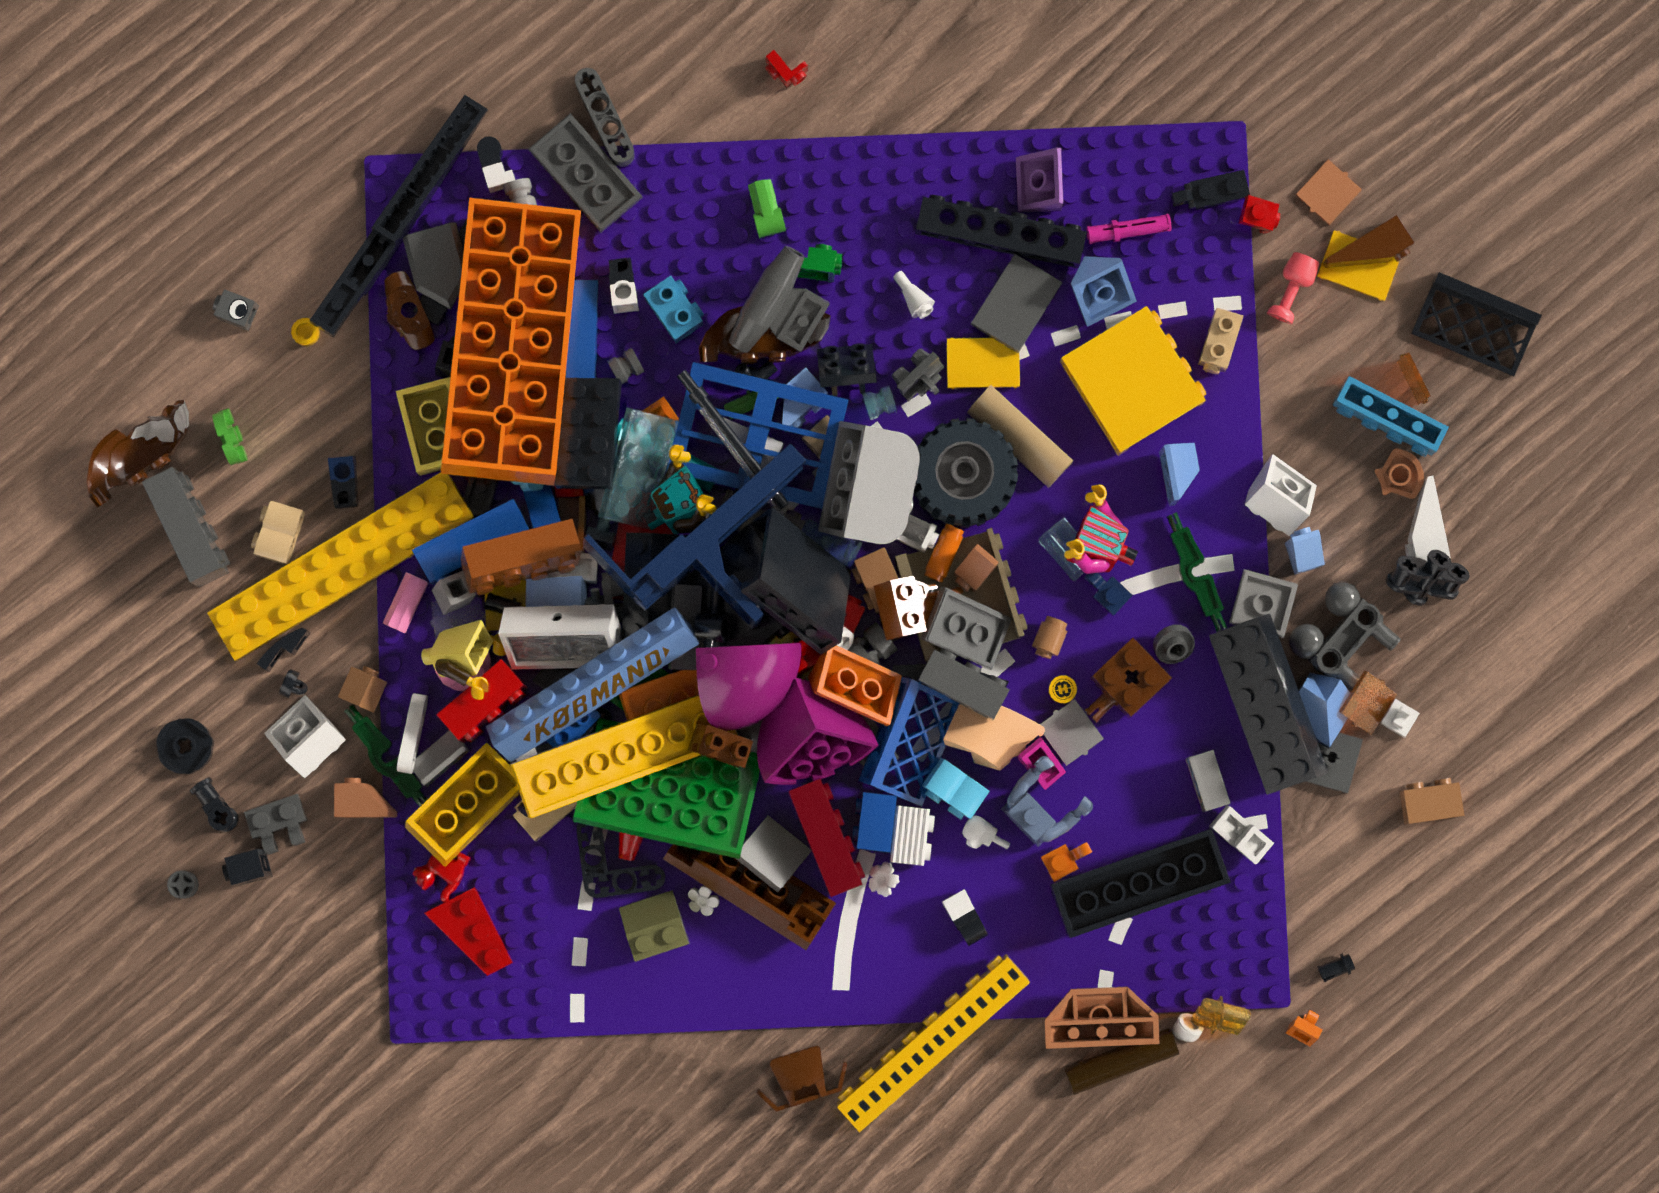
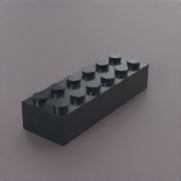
M1271 614L1253 618L1209 635L1266 794L1268 795L1329 773Z
M1208 829L1058 881L1049 886L1068 938H1073L1231 883L1214 833L1212 829Z

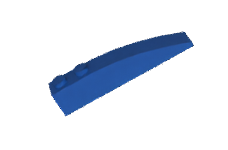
M574 280L565 378H596L598 280Z

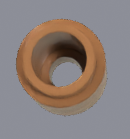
M1046 616L1045 621H1041L1032 647L1036 649L1035 654L1050 660L1052 655L1058 656L1068 632L1065 630L1067 623Z

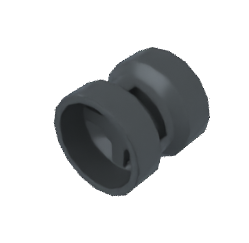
M632 348L624 351V358L613 357L607 360L613 374L621 380L622 384L628 381L631 373L638 376L645 372Z

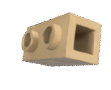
M1216 308L1198 365L1204 366V371L1217 375L1220 371L1225 373L1231 359L1243 315Z

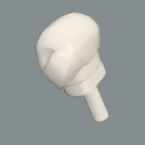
M972 816L971 819H968L962 831L963 836L967 839L966 844L975 849L982 844L989 847L991 842L1006 849L1010 845L1009 842L996 836L997 828L979 816Z

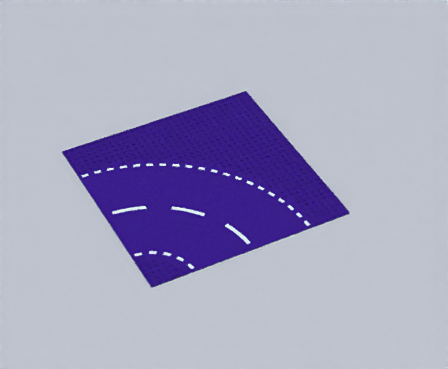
M1243 121L633 145L635 156L632 163L628 166L617 167L643 198L602 233L595 228L581 211L575 280L599 281L596 378H616L607 360L613 357L624 358L623 353L629 348L633 349L645 371L638 376L631 373L628 381L622 384L618 424L623 418L655 436L656 434L641 414V411L664 396L678 418H680L686 388L677 376L685 369L690 375L693 362L735 372L736 367L741 364V359L735 360L720 353L717 362H700L699 346L705 333L720 316L728 310L744 305L764 270L785 246L797 250L805 258H808L809 247L815 248L816 244L830 245L832 250L842 254L841 273L840 275H835L834 282L797 277L793 288H806L829 302L830 305L825 311L826 314L831 316L829 328L822 341L815 346L794 356L786 357L785 362L773 363L778 371L767 380L787 384L803 369L807 368L820 383L817 349L827 346H852L857 343L872 344L876 383H865L866 394H860L859 384L837 386L838 396L835 397L849 400L844 422L904 433L918 446L922 442L923 437L928 432H932L941 423L947 424L950 423V420L958 418L959 421H966L967 418L973 419L967 412L987 388H947V339L992 338L973 327L971 322L1014 256L917 235L916 228L923 197L929 198V195H939L945 197L946 202L956 204L957 200L972 203L974 208L983 209L984 206H990L1000 209L1002 214L1010 215L1011 212H1018L1016 157L1053 148H1061L1062 209L1061 211L1019 212L1027 215V219L1038 221V218H1047L1053 220L1054 225L1065 227L1067 223L1081 226L1082 231H1086L1087 226L1109 224L1111 220L1122 222L1169 214L1172 225L1171 232L1166 231L1122 238L1120 242L1109 240L1092 244L1088 243L1086 234L1081 262L1084 256L1120 258L1123 261L1137 301L1088 327L1085 324L1071 286V282L1078 269L1021 257L1061 281L1062 285L1019 352L1020 387L995 389L1065 452L1073 462L1048 488L1017 459L1018 479L1015 491L1010 502L993 520L990 519L980 526L973 525L969 528L953 526L964 531L963 538L986 532L990 528L993 529L994 534L999 533L1003 549L999 550L1002 561L1007 560L1011 571V576L1007 577L1010 588L1015 586L1019 598V603H1016L1015 606L1018 614L1023 613L1027 624V630L1023 631V638L1002 643L992 670L972 663L981 668L983 673L1009 681L1006 688L1010 690L1001 706L1011 709L1038 724L1051 717L1054 710L1059 711L1074 699L1084 711L1102 694L1101 689L1090 678L1132 638L1151 655L1172 679L1129 719L1118 707L1113 706L1096 723L1091 717L1099 711L1097 708L1088 718L1104 739L1089 749L1087 755L1082 754L1067 766L1044 735L1041 736L1066 773L1046 790L1036 781L1026 792L1035 799L1056 823L1068 812L1076 810L1084 796L1092 802L1093 809L1088 815H1082L1080 817L1081 820L1068 832L1050 842H1043L1039 847L1001 810L1007 803V798L1017 781L1028 771L1018 760L1017 756L1013 757L1010 763L999 771L975 764L971 752L946 745L941 758L990 791L973 816H979L997 828L996 836L1010 843L1008 849L994 842H991L989 847L982 844L977 849L966 844L967 839L963 836L962 831L969 818L963 816L960 820L947 811L950 806L942 800L938 804L926 796L921 807L897 797L896 806L930 809L929 815L935 816L933 833L927 832L926 843L932 844L930 861L924 860V866L890 862L891 852L856 849L857 843H852L855 851L850 854L853 862H860L865 874V878L861 879L863 885L830 897L814 854L811 851L792 875L836 904L807 950L801 948L714 891L711 892L710 896H717L719 898V905L713 908L714 911L711 915H703L701 908L698 912L692 911L689 907V903L692 900L688 897V892L692 888L699 890L703 884L663 859L672 844L644 838L635 861L624 860L618 857L619 832L603 829L608 871L657 865L664 870L666 879L664 885L657 890L602 898L589 896L585 892L576 831L578 823L573 822L575 809L538 841H534L513 816L517 812L514 807L522 801L519 794L461 851V853L471 859L465 867L464 876L459 886L449 896L450 900L476 887L513 961L512 964L487 976L424 914L445 903L441 901L440 894L447 886V882L436 875L433 885L427 890H422V887L416 884L415 876L413 875L414 869L417 866L427 864L432 855L405 828L406 820L419 806L412 797L406 798L391 778L382 775L383 797L397 811V817L384 818L391 1042L401 1044L923 1022L932 1012L936 1011L938 1014L946 1007L944 1002L956 992L960 995L967 989L965 984L975 974L983 975L988 970L986 965L994 957L999 955L1002 958L1005 954L1023 972L1030 983L988 1020L1047 1017L1070 989L1127 986L1155 1013L1288 1007L1291 1003L1280 790L1268 795L1266 794L1209 635L1216 633V629L1210 616H1204L1195 594L1184 585L1180 577V559L1171 541L1170 535L1173 531L1166 518L1177 512L1183 528L1188 527L1194 541L1205 559L1202 564L1192 569V574L1195 577L1206 574L1212 575L1218 596L1224 607L1220 612L1227 628L1235 626L1229 624L1243 570L1269 576L1266 520L1260 515L1252 513L1245 505L1248 490L1263 468L1252 232L1250 226L1239 223L1244 200L1195 210L1189 209L1188 204L1173 207L1171 196L1174 192L1184 190L1183 185L1190 183V181L1240 170L1245 171L1249 188L1246 124ZM599 146V147L605 152V154L609 157V155H608V153H607L605 147H604V146ZM617 146V155L625 158L628 150L624 151L621 146ZM528 149L503 150L501 160L505 172L512 170L515 180L522 178L530 179L532 185L530 195L535 197L538 206L580 210ZM477 151L462 152L408 235L447 223H456L458 231H460L468 216L469 198L510 202L511 199L505 195L504 189L490 193ZM423 153L369 155L365 157L366 239L372 231L373 224ZM771 179L777 206L782 212L786 232L759 238L753 217L755 212L748 185L755 181ZM943 213L939 217L940 221L946 225L952 224L955 221L951 213ZM976 218L969 219L966 223L968 228L974 231L982 227V223ZM998 224L994 227V232L998 236H1006L1009 233V229L1004 224ZM1025 230L1021 233V237L1026 242H1032L1036 239V234L1031 230ZM1051 236L1048 239L1049 244L1054 248H1059L1063 245V240L1059 236ZM402 242L368 292L375 512L441 472L437 471L422 476L416 472L396 391L444 379L435 376V365L443 340L449 342L455 335L459 295L452 309H448L439 326L429 321L435 338L434 342L421 350L410 348L404 337H400L396 329L390 326L387 321L386 314L388 313L385 302L387 297L384 280L392 273L406 272L415 287L404 242ZM631 257L639 311L614 314L609 281V260ZM902 271L911 284L917 286L935 301L932 306L933 311L925 318H912L902 293L903 290L893 278L897 272ZM669 276H672L675 282L679 279L682 281L689 292L685 295L691 304L696 302L704 313V316L701 318L703 326L677 344L643 295ZM416 290L419 299H421L423 294ZM413 303L404 304L401 308L402 315L406 318H413L416 315L413 312L416 305ZM1147 306L1150 311L1155 310L1162 321L1160 327L1164 334L1169 333L1177 345V348L1174 350L1179 358L1184 357L1192 370L1189 374L1194 382L1199 381L1206 391L1204 396L1206 401L1203 405L1193 408L1129 447L1127 451L1118 456L1062 367L1060 360L1066 354ZM1216 308L1243 315L1228 368L1225 373L1220 371L1218 375L1203 370L1204 366L1198 365ZM919 348L929 354L934 352L944 366L938 373L942 378L935 384L939 392L934 395L928 391L922 397L917 393L908 402L897 388L892 374L901 367H904L911 373L917 367L911 361V357ZM769 358L758 359V363L747 364V366L759 368L763 364H765L769 360ZM703 379L702 387L709 394L707 398L715 408L725 410L724 405L746 395V391H748ZM824 387L828 395L832 396L831 387ZM783 398L776 400L772 422L782 424ZM821 408L816 413L810 411L804 417L806 422L800 429L810 431L826 415L830 417L832 410ZM696 409L691 431L720 438L705 420V412ZM753 410L744 413L743 415L752 417ZM722 416L747 428L750 427L751 422ZM678 422L656 437L663 443L673 445ZM772 427L769 428L768 437L782 442L784 446L782 451L789 444H792L805 459L819 462L820 459L803 442L802 438L805 435L785 432L784 430ZM689 437L686 452L719 470L738 474L741 461L727 445ZM616 443V452L635 454ZM1195 443L1199 472L1175 506L1169 507L1159 451L1167 444ZM635 454L634 468L626 488L652 492L658 487L667 469L659 466L655 461ZM803 464V471L787 486L812 492L817 467ZM450 475L464 498L469 477ZM499 480L492 509L514 499L529 528L533 529L520 484L514 485L511 481ZM715 483L710 493L701 488L704 495L714 498L711 504L715 505L717 509L739 490ZM551 485L552 492H553V495H554V499H555V502H556V506H557V509H558V501H559V498H556V496H555V487H554L553 485ZM1103 485L1105 487L1107 503L1123 526L1129 530L1124 545L1138 551L1132 566L1117 560L1110 572L1099 573L1106 582L1113 576L1133 595L1114 616L1093 598L1098 590L1084 579L1086 573L1077 564L1067 561L1064 556L1065 551L1070 550L1066 543L1075 539L1083 517L1090 506L1094 505V502L1089 503L1085 499L1087 493L1093 492L1091 486ZM913 493V509L910 515L929 524L937 525L935 532L940 536L945 523L930 517L931 514L921 508L917 497ZM624 494L617 511H611V516H601L611 519L609 532L615 533V540ZM576 496V497H562V498H579V496ZM772 499L719 546H723L746 525L752 523L755 518L773 507L850 570L855 568L854 560L885 547L900 579L895 556L919 552L897 540L887 544H876L819 532L818 528L822 509L788 501L789 504L780 510ZM588 505L586 532L588 527H597L600 517L594 515L595 510L588 509ZM679 533L677 535H689L690 533ZM604 550L612 559L613 551ZM415 555L377 577L379 678L387 682L380 698L381 732L392 743V747L382 757L385 763L399 756L413 693L428 696L417 758L449 731L436 714L463 692L456 691L442 683L436 674L433 664L425 665L421 657L422 650L432 648L439 633L444 630L482 620L486 627L485 594L478 595L475 592L476 596L469 605L443 615L432 592L436 584L432 585L429 582ZM599 564L597 584L586 583L587 598L592 596L591 589L599 588L600 595H603L602 573L606 571ZM851 571L848 595L861 600V606L865 607L864 614L854 633V638L864 637V631L873 623L877 622L882 629L883 627L879 620L880 613L876 614L874 608L868 610L862 596L867 592L863 583L857 585ZM407 572L427 581L428 585L406 633H402L383 624V621ZM614 599L615 604L623 603V601ZM1046 616L1067 623L1065 630L1068 631L1059 655H1052L1051 660L1035 654L1036 649L1032 647L1041 621H1045ZM1171 625L1187 627L1195 641L1194 650L1190 656L1175 664H1166L1160 661L1153 650V641L1158 632ZM499 630L490 631L492 632L491 635L495 636L499 633ZM790 632L781 639L776 637L774 644L797 643L801 639L793 632ZM917 634L901 637L893 643L898 651L886 660L879 659V665L889 670H892L894 665L926 664ZM492 644L489 649L491 667L502 659L511 668L507 655H496L493 652ZM869 646L865 651L869 653L873 649ZM959 656L955 659V661L963 665H965L966 662H970ZM668 664L662 667L669 674L673 671V669H668ZM513 669L528 689L524 691L526 694L525 698L515 706L509 704L502 710L505 714L544 690L533 682V679L541 669ZM812 669L797 678L809 681L808 676ZM1126 671L1127 678L1125 682L1127 684L1133 682L1136 685V673L1129 674ZM1062 675L1071 677L1077 686L1075 697L1065 704L1055 702L1049 695L1051 681L1055 677ZM920 690L915 699L918 709L929 704L926 693ZM608 701L601 705V707L611 713V721L620 723L627 721L625 712L612 702ZM944 702L937 705L941 719L948 716L952 704ZM931 709L920 714L924 727L936 722ZM915 717L907 720L905 724L907 735L919 730ZM874 721L880 727L881 723ZM489 722L481 728L483 731L481 736L472 743L469 741L464 743L470 750L466 755L428 787L423 786L420 791L427 799L453 776L485 743H488L509 765L517 762L514 760L510 763L493 747L486 728L490 724ZM938 727L926 732L931 745L938 742L940 737ZM921 735L910 740L914 753L925 748ZM1038 735L1037 737H1035L1030 743L1026 745V748H1028L1032 743H1034L1040 736ZM544 741L543 743L539 744L538 746L543 745V744H546V743H548V742H547V741ZM904 743L896 747L895 752L899 756L897 761L909 756ZM1213 750L1230 800L1228 806L1233 808L1251 825H1254L1274 844L1255 865L1212 830L1231 883L1076 937L1068 938L1049 885L1211 829L1209 827L1225 806L1202 812L1186 758ZM928 753L916 758L920 771L928 768L930 763ZM911 761L899 766L903 779L915 774ZM848 762L834 769V775L821 779L822 784L828 782L834 799L829 801L832 809H839L844 825L840 827L843 837L849 835L851 841L853 826H859L860 815H855L857 798H862L863 792L894 796L859 782L858 780L864 768L859 762L852 766ZM894 769L886 774L883 785L889 787L898 782ZM413 772V774L415 775V777H416V778L418 779V781L420 782L421 780H420V779L417 777V775ZM760 772L744 843L764 819L770 816L811 849L789 794L790 790L813 782L811 777L798 779L796 784L779 785L765 783ZM917 779L906 784L909 795L915 798L920 788ZM586 825V827L582 828V833H587L589 842L583 841V847L600 845L599 839L593 841V832L597 831V827ZM1087 842L1092 853L1075 861L1079 869L1054 882L1041 856L1064 844L1071 851ZM591 849L586 853L585 860L589 865L595 866L600 863L601 854L598 850ZM884 862L892 863L894 868L892 874L899 875L900 881L896 884L895 888H891V895L887 897L878 894L877 891L872 892L869 888V879L873 878L869 871L872 866L882 865ZM654 869L649 870L650 873L647 876H640L641 870L635 871L638 879L637 889L643 888L641 882L650 881L651 886L656 885V880L661 879V875L656 874ZM628 873L620 874L617 878V885L623 890L629 889L633 884L632 876ZM613 874L607 875L609 881L601 882L598 877H595L594 882L589 884V888L594 889L596 894L600 893V888L610 886L609 892H615L612 885ZM965 889L988 933V936L971 946L967 945L942 904V901ZM673 890L690 944L635 962L619 908Z

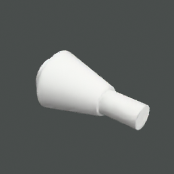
M902 271L897 272L893 276L903 290L902 293L912 318L919 317L922 319L928 316L933 311L932 306L935 301L917 286L911 284Z

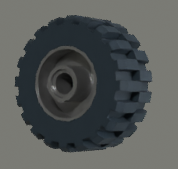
M959 418L950 420V423L937 425L932 432H928L923 437L922 442L917 446L920 457L919 476L916 479L914 496L917 497L921 508L930 513V517L934 520H940L945 525L961 526V528H969L973 525L980 526L985 524L986 521L997 517L1010 502L1018 479L1017 459L1013 455V448L1010 442L1007 443L1005 441L1004 435L999 430L995 431L990 428V424L986 422L981 424L975 422V419L967 418L966 421H959Z

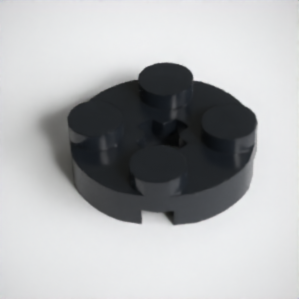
M190 718L174 720L167 723L158 734L156 740L158 757L160 762L172 772L193 774L203 769L210 761L213 754L214 739L208 728L197 720ZM189 739L191 741V751H185L181 754L179 752L181 749L178 745L179 741Z

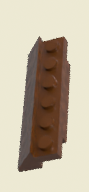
M672 844L663 858L671 865L805 950L808 949L836 904L793 875L779 892H776L733 857Z

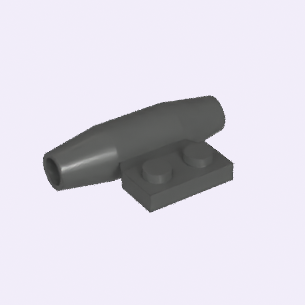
M785 246L764 270L740 310L729 339V343L733 347L745 353L749 352L770 327L777 339L800 352L802 351L830 304L827 300L806 288H793L805 258L800 252Z

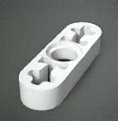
M416 693L412 695L398 757L397 772L409 774L413 772L427 709V695Z

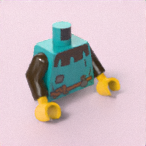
M673 445L670 448L669 457L672 461L658 487L651 493L657 508L643 516L651 530L666 523L673 534L691 533L717 510L716 506L711 504L714 498L703 494L695 477L687 466L682 464L689 462L691 459L690 453L683 451L684 446Z

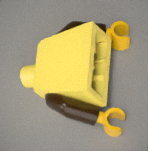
M482 620L442 631L439 633L432 648L422 650L421 657L425 665L433 664L439 676L448 677L463 686L467 684L471 687L472 697L482 700L484 691L488 692L487 679L484 677L473 679L471 676L477 675L492 644L493 652L496 655L504 656L506 653L499 634L492 636V632L487 631Z

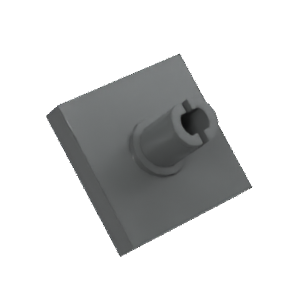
M1338 733L1329 749L1318 742L1329 773L1305 782L1347 794L1363 739Z

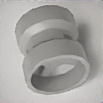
M529 178L517 179L503 185L505 195L511 199L510 202L537 205L535 197L530 195L532 185Z

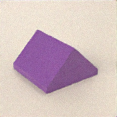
M1053 148L1016 157L1018 212L1061 211L1063 206L1061 148Z

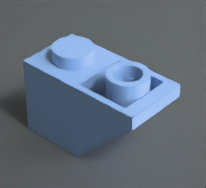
M807 368L803 369L786 384L828 395V392L824 387H820V383ZM784 399L782 424L800 428L806 422L804 417L810 411L816 413L821 408Z
M1310 527L1294 531L1290 535L1291 538L1285 542L1294 575L1325 565L1319 529L1311 532Z

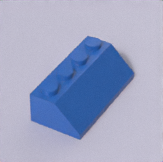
M512 499L412 549L429 582L434 585L441 579L463 571L461 565L463 546L522 532L530 528L519 506Z

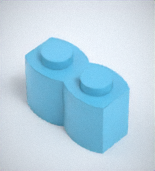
M940 758L922 784L927 789L925 793L927 797L938 804L941 800L950 806L947 811L960 820L963 816L971 819L990 792L942 758Z

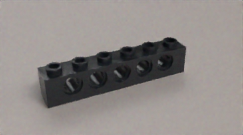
M929 195V198L923 197L916 228L917 235L1079 268L1087 231H1082V227L1069 223L1065 224V227L1054 225V221L1047 218H1038V221L1027 219V215L1019 212H1011L1010 215L1002 214L998 208L984 206L983 209L972 207L973 204L967 201L957 200L956 204L945 201V197L939 195ZM943 213H951L955 221L952 224L946 225L940 221L939 217ZM976 218L980 220L982 227L979 230H971L966 224L967 221ZM998 224H1004L1008 227L1009 233L1006 236H998L994 232V227ZM1025 230H1031L1036 234V239L1032 242H1026L1022 239L1021 233ZM1051 236H1059L1063 240V245L1059 248H1054L1049 244L1048 239Z

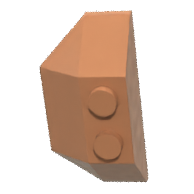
M1127 986L1070 989L1044 1019L1046 1049L1159 1044L1158 1015Z

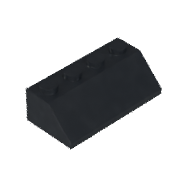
M626 532L624 573L632 579L680 535ZM690 573L678 584L689 585ZM672 589L665 596L660 597L646 611L640 608L631 596L629 597L625 592L623 593L621 641L671 610Z

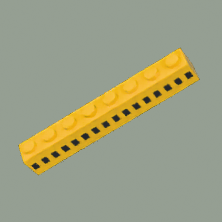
M1007 954L1002 958L999 955L994 957L986 965L988 970L983 975L975 974L965 984L967 989L960 995L956 992L944 1002L946 1007L938 1014L934 1011L923 1020L925 1026L917 1033L915 1030L910 1031L901 1040L903 1043L901 1047L896 1051L893 1048L887 1051L880 1058L882 1063L876 1069L868 1068L859 1077L861 1081L854 1088L848 1086L837 1096L840 1099L837 1102V1108L859 1133L1030 983L1029 979Z

